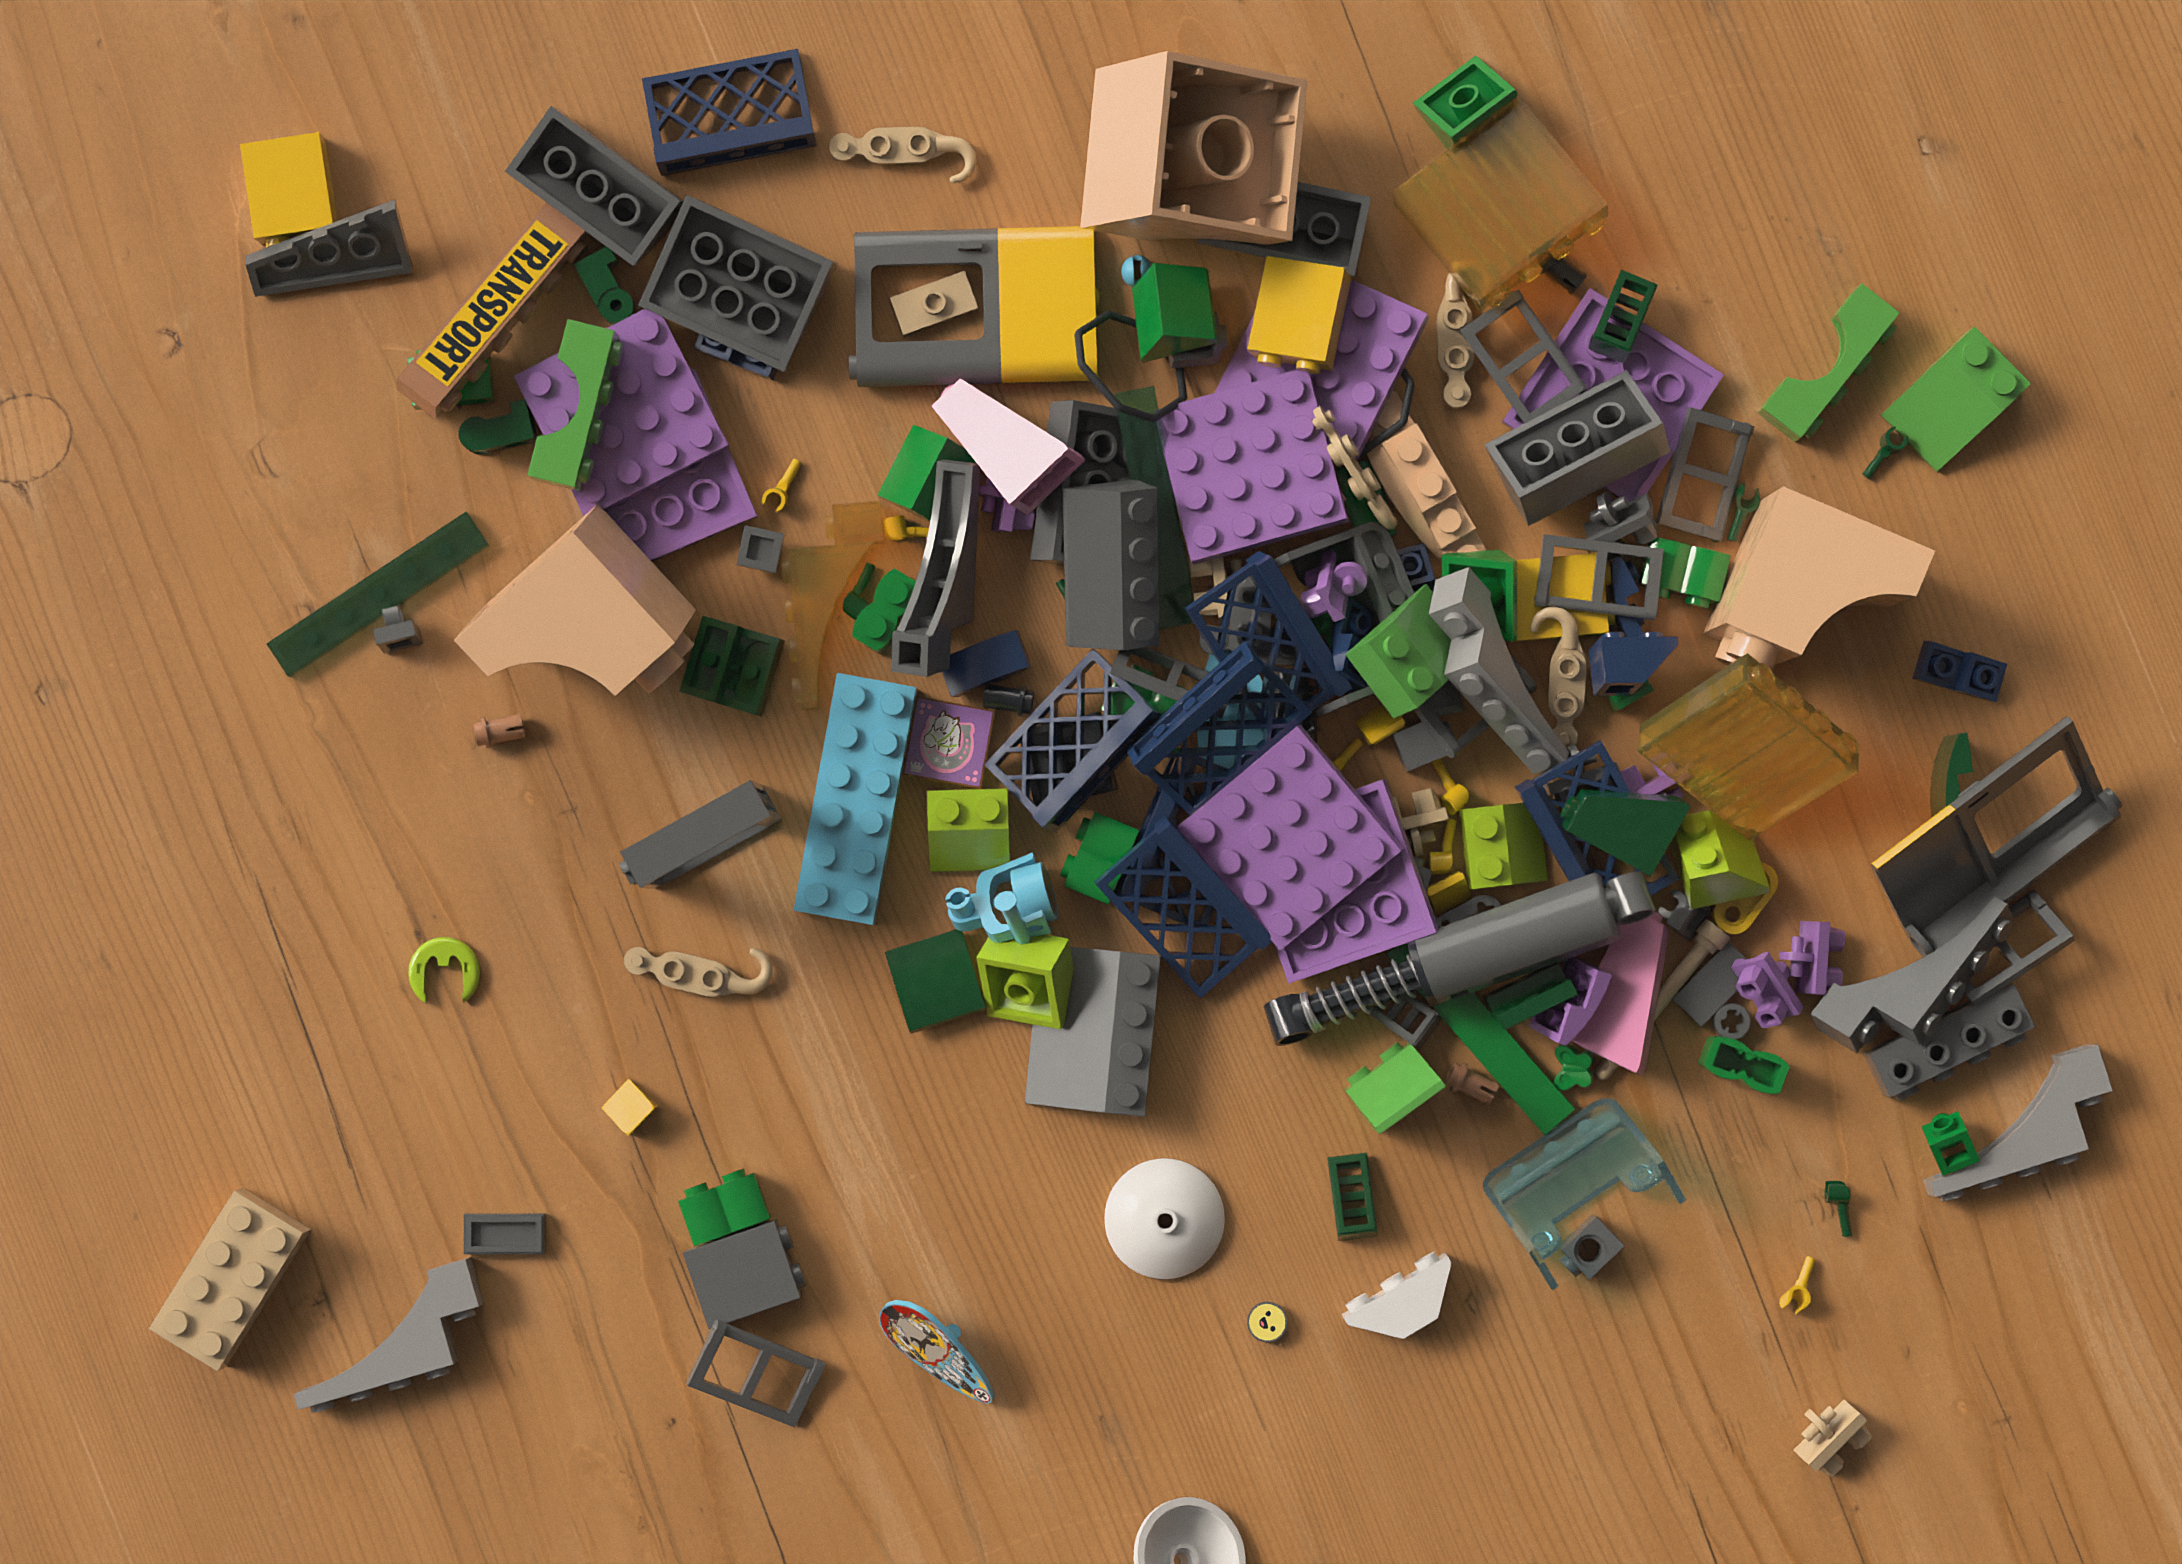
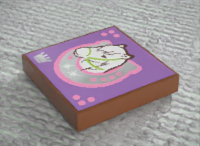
M916 696L902 775L981 789L995 710Z

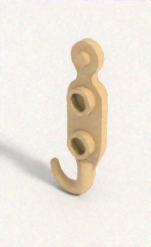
M924 127L875 128L868 131L860 139L854 138L848 133H839L831 139L829 145L831 155L838 161L845 162L851 160L856 155H863L871 163L879 165L920 164L947 152H957L964 157L965 167L961 173L950 177L952 184L961 183L970 178L977 164L976 153L970 143L962 138L944 136Z
M1474 261L1459 263L1447 275L1446 292L1436 318L1437 360L1439 367L1447 374L1449 379L1443 389V399L1452 408H1461L1470 399L1471 391L1464 380V375L1469 371L1474 360V351L1460 333L1462 328L1473 321L1471 310L1461 291V281L1466 274L1477 273L1484 279L1487 288L1493 286L1492 275L1488 269Z
M1321 406L1313 410L1316 418L1312 422L1317 430L1322 428L1332 443L1326 448L1332 460L1338 467L1344 464L1352 477L1347 481L1357 499L1366 498L1368 500L1367 505L1377 520L1386 529H1394L1397 525L1394 514L1381 495H1376L1375 493L1376 490L1381 488L1378 480L1369 467L1362 470L1355 459L1359 455L1355 443L1348 434L1342 437L1338 434L1332 424L1335 417L1330 410L1325 412Z
M1548 607L1536 613L1531 621L1530 630L1533 633L1537 632L1543 620L1552 618L1558 620L1562 625V637L1550 662L1548 706L1551 713L1557 718V724L1552 730L1567 748V746L1576 745L1578 741V731L1573 724V720L1580 715L1584 707L1587 662L1578 638L1576 620L1571 613L1563 608Z
M634 947L627 951L624 956L625 968L632 974L641 975L646 972H653L657 979L665 986L710 997L734 993L742 995L756 994L770 983L773 975L769 957L763 951L756 948H751L750 954L760 961L762 968L759 976L752 980L739 977L717 961L681 952L670 951L660 957H654L647 949Z

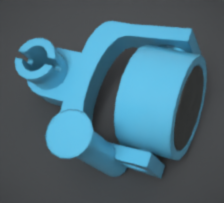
M1033 852L1001 866L983 871L977 879L976 893L970 894L967 889L960 887L952 889L945 897L946 902H948L946 905L949 918L957 930L964 932L984 927L990 940L995 943L1015 939L1019 944H1027L1033 936L1052 934L1048 922L1058 920L1059 916L1056 897L1048 871L1043 862L1037 863ZM1011 881L1013 892L1003 891L994 899L997 886L1002 882ZM994 906L1002 911L1007 924H1001L996 919Z

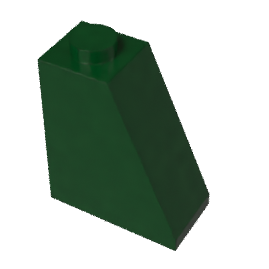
M1581 789L1577 797L1571 796L1564 805L1561 812V817L1564 820L1561 825L1575 836L1652 876L1691 806L1678 796Z

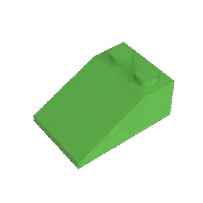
M1974 326L1965 332L1880 416L1891 427H1896L1895 431L1903 439L1908 436V444L1937 472L2009 406L2031 383Z
M1427 584L1417 590L1345 654L1393 718L1418 708L1448 680L1444 673L1451 639L1429 615L1433 592Z
M1396 1042L1379 1055L1382 1062L1376 1067L1369 1070L1365 1065L1347 1078L1350 1085L1344 1091L1369 1126L1378 1134L1384 1132L1446 1087L1439 1076L1410 1043L1402 1047L1399 1042Z

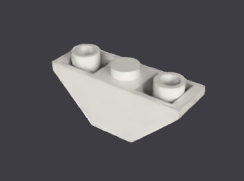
M1435 1251L1431 1252L1414 1263L1417 1268L1415 1271L1405 1277L1402 1276L1401 1272L1396 1273L1380 1283L1383 1289L1370 1298L1366 1293H1363L1345 1305L1348 1311L1341 1315L1347 1325L1404 1339L1438 1318L1452 1262L1445 1253L1437 1256Z

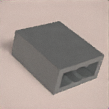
M774 1219L683 1252L708 1329H711L716 1319L728 1323L798 1299L803 1295L801 1287L807 1286L800 1264H792L788 1249L794 1248L786 1225L780 1227L778 1220Z

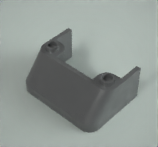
M1376 522L1365 523L1290 551L1274 559L1279 569L1292 564L1298 580L1304 586H1306L1304 580L1305 572L1319 567L1322 553L1334 549L1336 553L1335 561L1337 566L1344 562H1355L1361 565L1366 570L1368 576L1366 587L1358 595L1348 597H1352L1374 612L1369 633L1414 594L1388 530ZM1348 679L1353 688L1345 693L1346 696L1316 709L1315 712L1317 717H1320L1375 695V693L1368 684L1366 687H1360Z

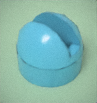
M1133 255L1127 258L1122 265V278L1130 287L1135 286L1139 281L1134 280L1133 261H1141L1140 270L1142 276L1152 266L1151 262L1144 256Z

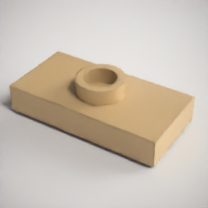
M965 271L890 297L904 337L979 310Z

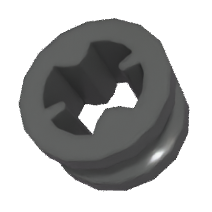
M1726 1003L1713 1015L1712 1026L1719 1036L1738 1039L1748 1032L1750 1016L1743 1006ZM1735 1010L1733 1015L1738 1016L1740 1014L1741 1023L1736 1024V1031L1733 1033H1728L1729 1027L1722 1028L1721 1020L1727 1018L1726 1011Z

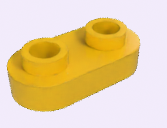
M1761 862L1770 893L1714 904L1712 920L1715 926L1727 934H1739L1751 926L1777 890L1778 878L1772 867ZM1730 906L1738 910V918L1734 922L1728 921L1725 917V911Z

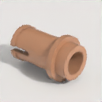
M521 713L492 720H486L485 717H481V722L473 723L477 745H486L487 749L491 748L490 744L526 738L524 726H522Z
M1456 1062L1451 1066L1444 1084L1450 1086L1451 1092L1455 1093L1458 1090L1486 1106L1491 1103L1494 1095L1480 1088L1492 1093L1497 1092L1499 1086L1498 1082H1493L1469 1070L1468 1064L1462 1063L1460 1065Z

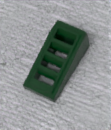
M1621 269L1588 348L1606 357L1625 363L1658 284ZM1622 287L1644 296L1643 301L1621 293ZM1615 303L1638 311V313L1634 315L1614 307ZM1609 318L1631 326L1630 331L1608 322Z
M1367 1152L1327 1157L1338 1241L1378 1236ZM1361 1167L1362 1174L1338 1177L1337 1170ZM1363 1184L1364 1190L1340 1193L1339 1187ZM1365 1200L1366 1207L1342 1210L1341 1203ZM1367 1217L1368 1219L1366 1224L1344 1226L1345 1219Z

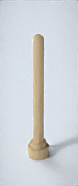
M1705 919L1696 930L1698 935L1694 939L1697 943L1660 988L1654 1021L1709 953L1713 955L1717 949L1721 951L1731 939L1709 920ZM1604 1058L1595 1070L1596 1077L1600 1080H1607L1619 1065Z

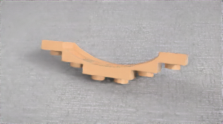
M1392 391L1367 443L1400 420L1403 403L1396 391ZM1409 415L1408 421L1403 428L1366 454L1379 482L1406 523L1439 560L1442 561V555L1446 553L1485 551L1486 548L1475 531L1476 527L1456 495V489L1419 426L1413 422Z

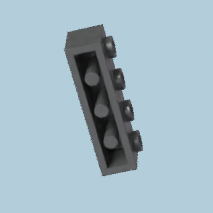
M2010 983L1976 1006L1967 1001L1945 1012L1938 1030L1932 1036H1927L1920 1046L1900 1034L1863 1052V1055L1883 1096H1896L1897 1100H1902L1919 1091L1917 1084L1930 1078L1933 1083L1952 1076L1956 1073L1953 1067L1960 1063L1968 1061L1969 1065H1973L1991 1056L1989 1049L2001 1043L2004 1044L2005 1048L2024 1041L2028 1038L2025 1032L2034 1028L2035 1025L2014 983Z

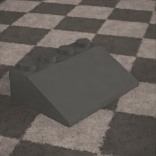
M686 195L638 306L785 372L826 292L838 263L697 198Z
M1076 400L1051 402L1047 433L1081 454L1085 461L1037 506L1030 560L1064 566L1063 488L1136 479L1157 488L1159 568L1170 476L1156 422H1149L1119 412L1113 407Z
M1070 947L1074 971L1065 1022L1061 1030L1032 1024L1025 1103L1145 1117L1160 955Z

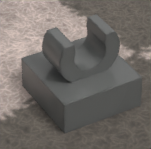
M745 525L736 565L777 574L785 534Z
M399 606L382 609L386 626L373 629L376 645L384 654L423 644L420 629L413 620L405 621L403 611L399 610Z
M1672 890L1670 894L1679 901L1678 906L1672 912L1660 907L1658 912L1667 920V925L1678 935L1691 942L1697 933L1696 930L1709 916L1712 908L1704 906L1690 909L1686 894L1684 895L1679 890Z

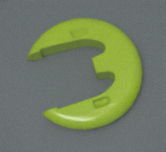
M438 937L422 944L413 954L408 970L409 982L416 996L427 1004L426 968L429 960L435 956L438 966H450L451 957L456 956L462 965L464 989L462 1000L463 1003L466 1002L474 994L480 980V966L473 950L464 942L451 937Z

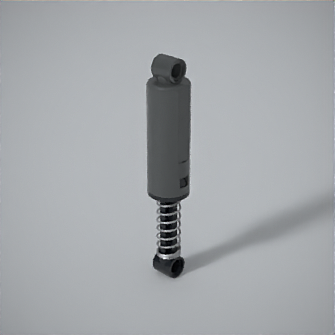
M1642 872L1620 875L1611 879L1606 884H1604L1599 874L1592 873L1440 927L1437 933L1408 942L1410 955L1407 954V961L1396 964L1395 960L1392 959V966L1381 970V967L1377 965V971L1368 975L1362 970V977L1351 980L1347 976V982L1337 986L1332 981L1331 988L1321 991L1320 987H1316L1317 993L1312 995L1308 991H1304V993L1301 992L1300 994L1278 997L1267 1002L1263 1006L1275 1045H1290L1310 1037L1313 1032L1317 1033V1031L1325 1030L1328 1022L1333 1021L1335 1024L1340 1025L1342 1017L1348 1016L1354 1020L1359 1011L1363 1010L1365 1013L1370 1014L1372 1007L1376 1005L1385 1009L1387 1001L1394 1000L1399 1004L1402 1001V996L1407 994L1412 998H1416L1418 990L1421 989L1428 1003L1433 1007L1617 942L1622 937L1620 925L1632 924L1652 916L1656 909Z

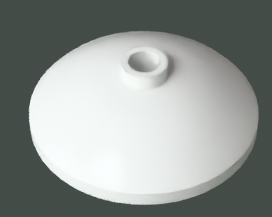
M1153 1159L1134 1166L1116 1182L1106 1203L1105 1229L1112 1249L1129 1268L1151 1278L1174 1279L1196 1271L1212 1257L1224 1231V1207L1217 1188L1201 1170L1189 1163L1176 1159ZM1163 1213L1170 1214L1173 1218L1172 1225L1168 1228L1160 1227L1157 1223L1159 1215Z
M1177 1498L1156 1507L1140 1526L1134 1545V1564H1174L1175 1555L1180 1558L1181 1564H1246L1243 1541L1233 1521L1219 1507L1199 1498Z

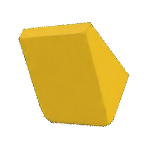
M1383 704L1355 721L1369 746H1374L1405 726V721L1401 715L1393 718Z
M1458 871L1429 885L1426 891L1429 902L1437 915L1471 898L1465 876L1462 872Z
M629 1078L601 1108L627 1136H630L658 1105Z

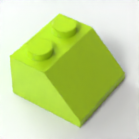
M1008 789L927 791L930 872L988 870L1010 862Z
M1524 803L1459 810L1466 878L1469 889L1548 881L1543 836Z
M1710 810L1685 816L1671 841V849L1690 909L1770 893V888L1749 827Z
M1040 935L1031 937L1030 942L1027 944H1019L1015 939L995 943L988 937L977 956L987 1016L1061 1030L1065 1022L1074 971L1069 939L1051 935Z

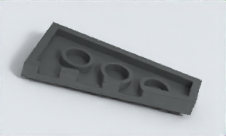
M396 199L246 255L245 264L255 297L412 273L413 269Z

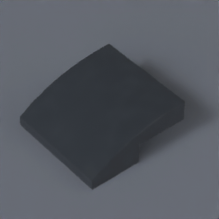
M1095 712L1085 716H1102L1101 712ZM1103 722L1084 723V744H1097L1103 737ZM1076 723L1058 724L1057 746L1076 745ZM1050 724L1037 725L1031 731V747L1049 746ZM1076 751L1057 752V774L1070 773L1076 766ZM1084 751V757L1089 751ZM1049 752L1030 753V775L1049 774ZM1115 772L1091 796L1118 790ZM1049 780L1030 781L1032 798L1037 806L1049 795Z

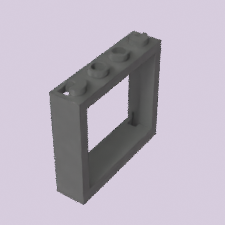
M749 780L620 851L624 861L620 862L619 866L630 884H638L640 888L657 889L782 819L764 786Z

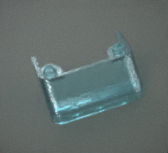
M1610 1098L1599 1099L1591 1103L1493 1169L1483 1181V1190L1551 1290L1559 1285L1543 1260L1551 1256L1561 1243V1235L1554 1224L1618 1181H1621L1632 1192L1646 1191L1662 1181L1679 1204L1686 1201L1665 1161L1619 1103Z

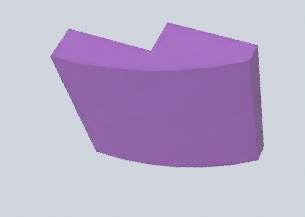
M1577 957L1569 958L1563 968L1565 977L1572 981L1577 995L1532 1016L1529 1025L1530 1028L1563 1045H1567L1576 1037L1593 1016L1612 977V974Z

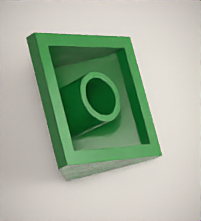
M1475 55L1414 101L1413 104L1450 153L1510 108L1518 94L1509 83Z
M1153 263L1136 285L1132 287L1141 361L1145 363L1218 343L1209 271L1205 267Z
M913 424L877 496L930 522L935 493L937 461L944 459L976 463V461L965 448L947 437Z
M1500 549L1443 554L1442 577L1469 567L1491 592V603L1503 639L1505 641H1516L1517 561Z

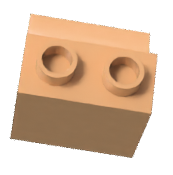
M1170 51L1096 69L1080 228L1148 241L1160 239H1214L1264 245L1292 241L1307 80Z
M1783 486L1762 499L1759 507L1754 511L1724 582L1720 602L1715 604L1703 634L1721 641L1715 655V659L1719 662L1754 676H1760L1762 670L1772 672L1775 664L1777 665L1801 656L1814 633L1828 618L1840 609L1851 606L1888 608L1916 597L1935 550Z
M597 504L482 607L454 641L487 676L519 664L533 662L553 663L587 674L604 685L615 696L632 680H635L649 694L684 662L682 657L694 646V643L683 632V629L696 609L603 508Z

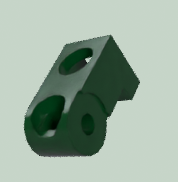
M606 246L575 263L574 266L600 314L608 323L614 325L635 314L636 305L632 297L620 288L610 268L620 263L614 252Z
M526 400L510 402L511 414L490 419H484L479 416L466 419L460 425L458 431L461 444L472 453L487 454L535 443L537 433L532 412Z

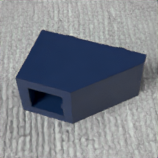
M1622 632L1603 634L1589 649L1593 696H1632L1679 644L1678 637H1664V634L1661 632H1648L1639 637H1625V634Z

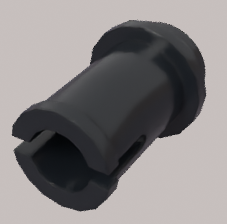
M1548 246L1534 265L1539 268L1538 273L1540 275L1546 273L1572 295L1576 291L1575 288H1578L1585 280L1587 274L1560 255L1561 249L1556 248L1554 250Z
M990 683L986 684L983 708L1017 712L1018 717H1023V714L1031 715L1034 691L1027 690V686L1017 689L991 685Z

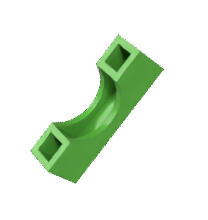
M1861 283L1831 318L1839 338V354L1832 370L1826 376L1815 380L1805 381L1787 377L1778 385L1757 413L1793 442L1799 440L1803 435L1809 439L1824 421L1819 417V414L1826 405L1829 404L1834 408L1848 391V388L1843 384L1852 373L1859 376L1871 362L1873 357L1868 352L1875 343L1879 342L1881 345H1884L1895 332L1898 326L1893 321L1899 312Z
M567 319L558 359L572 370L578 381L580 389L579 405L574 417L565 427L552 434L537 436L527 474L531 479L576 491L581 490L582 482H589L593 469V460L589 459L592 443H599L603 430V421L599 420L602 404H609L613 392V382L609 381L612 365L618 367L623 353V343L619 342L620 336L614 330Z

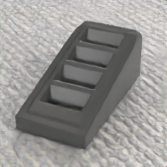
M1408 994L1402 996L1401 1003H1395L1387 1015L1381 1013L1383 1009L1378 1005L1373 1006L1370 1013L1372 1017L1418 1050L1422 1048L1442 1020L1438 1013ZM1410 1004L1413 1008L1400 1025L1395 1023V1020L1405 1006ZM1422 1013L1426 1018L1412 1035L1408 1031Z

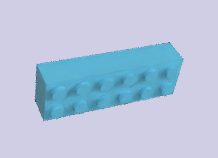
M837 673L793 911L875 925L918 693L916 687Z

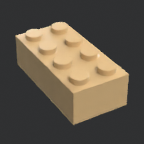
M245 1188L234 1190L149 1329L216 1371L227 1367L311 1229Z

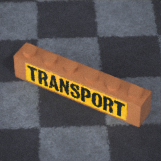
M546 202L397 377V390L434 419L443 410L449 413L461 399L462 393L459 391L468 381L476 382L483 374L488 365L485 360L493 351L500 353L507 346L513 336L510 331L518 321L524 324L533 315L538 306L535 301L543 292L550 294L556 288L563 276L560 272L567 263L570 262L574 265L582 257L587 249V245L584 244L586 241V231Z

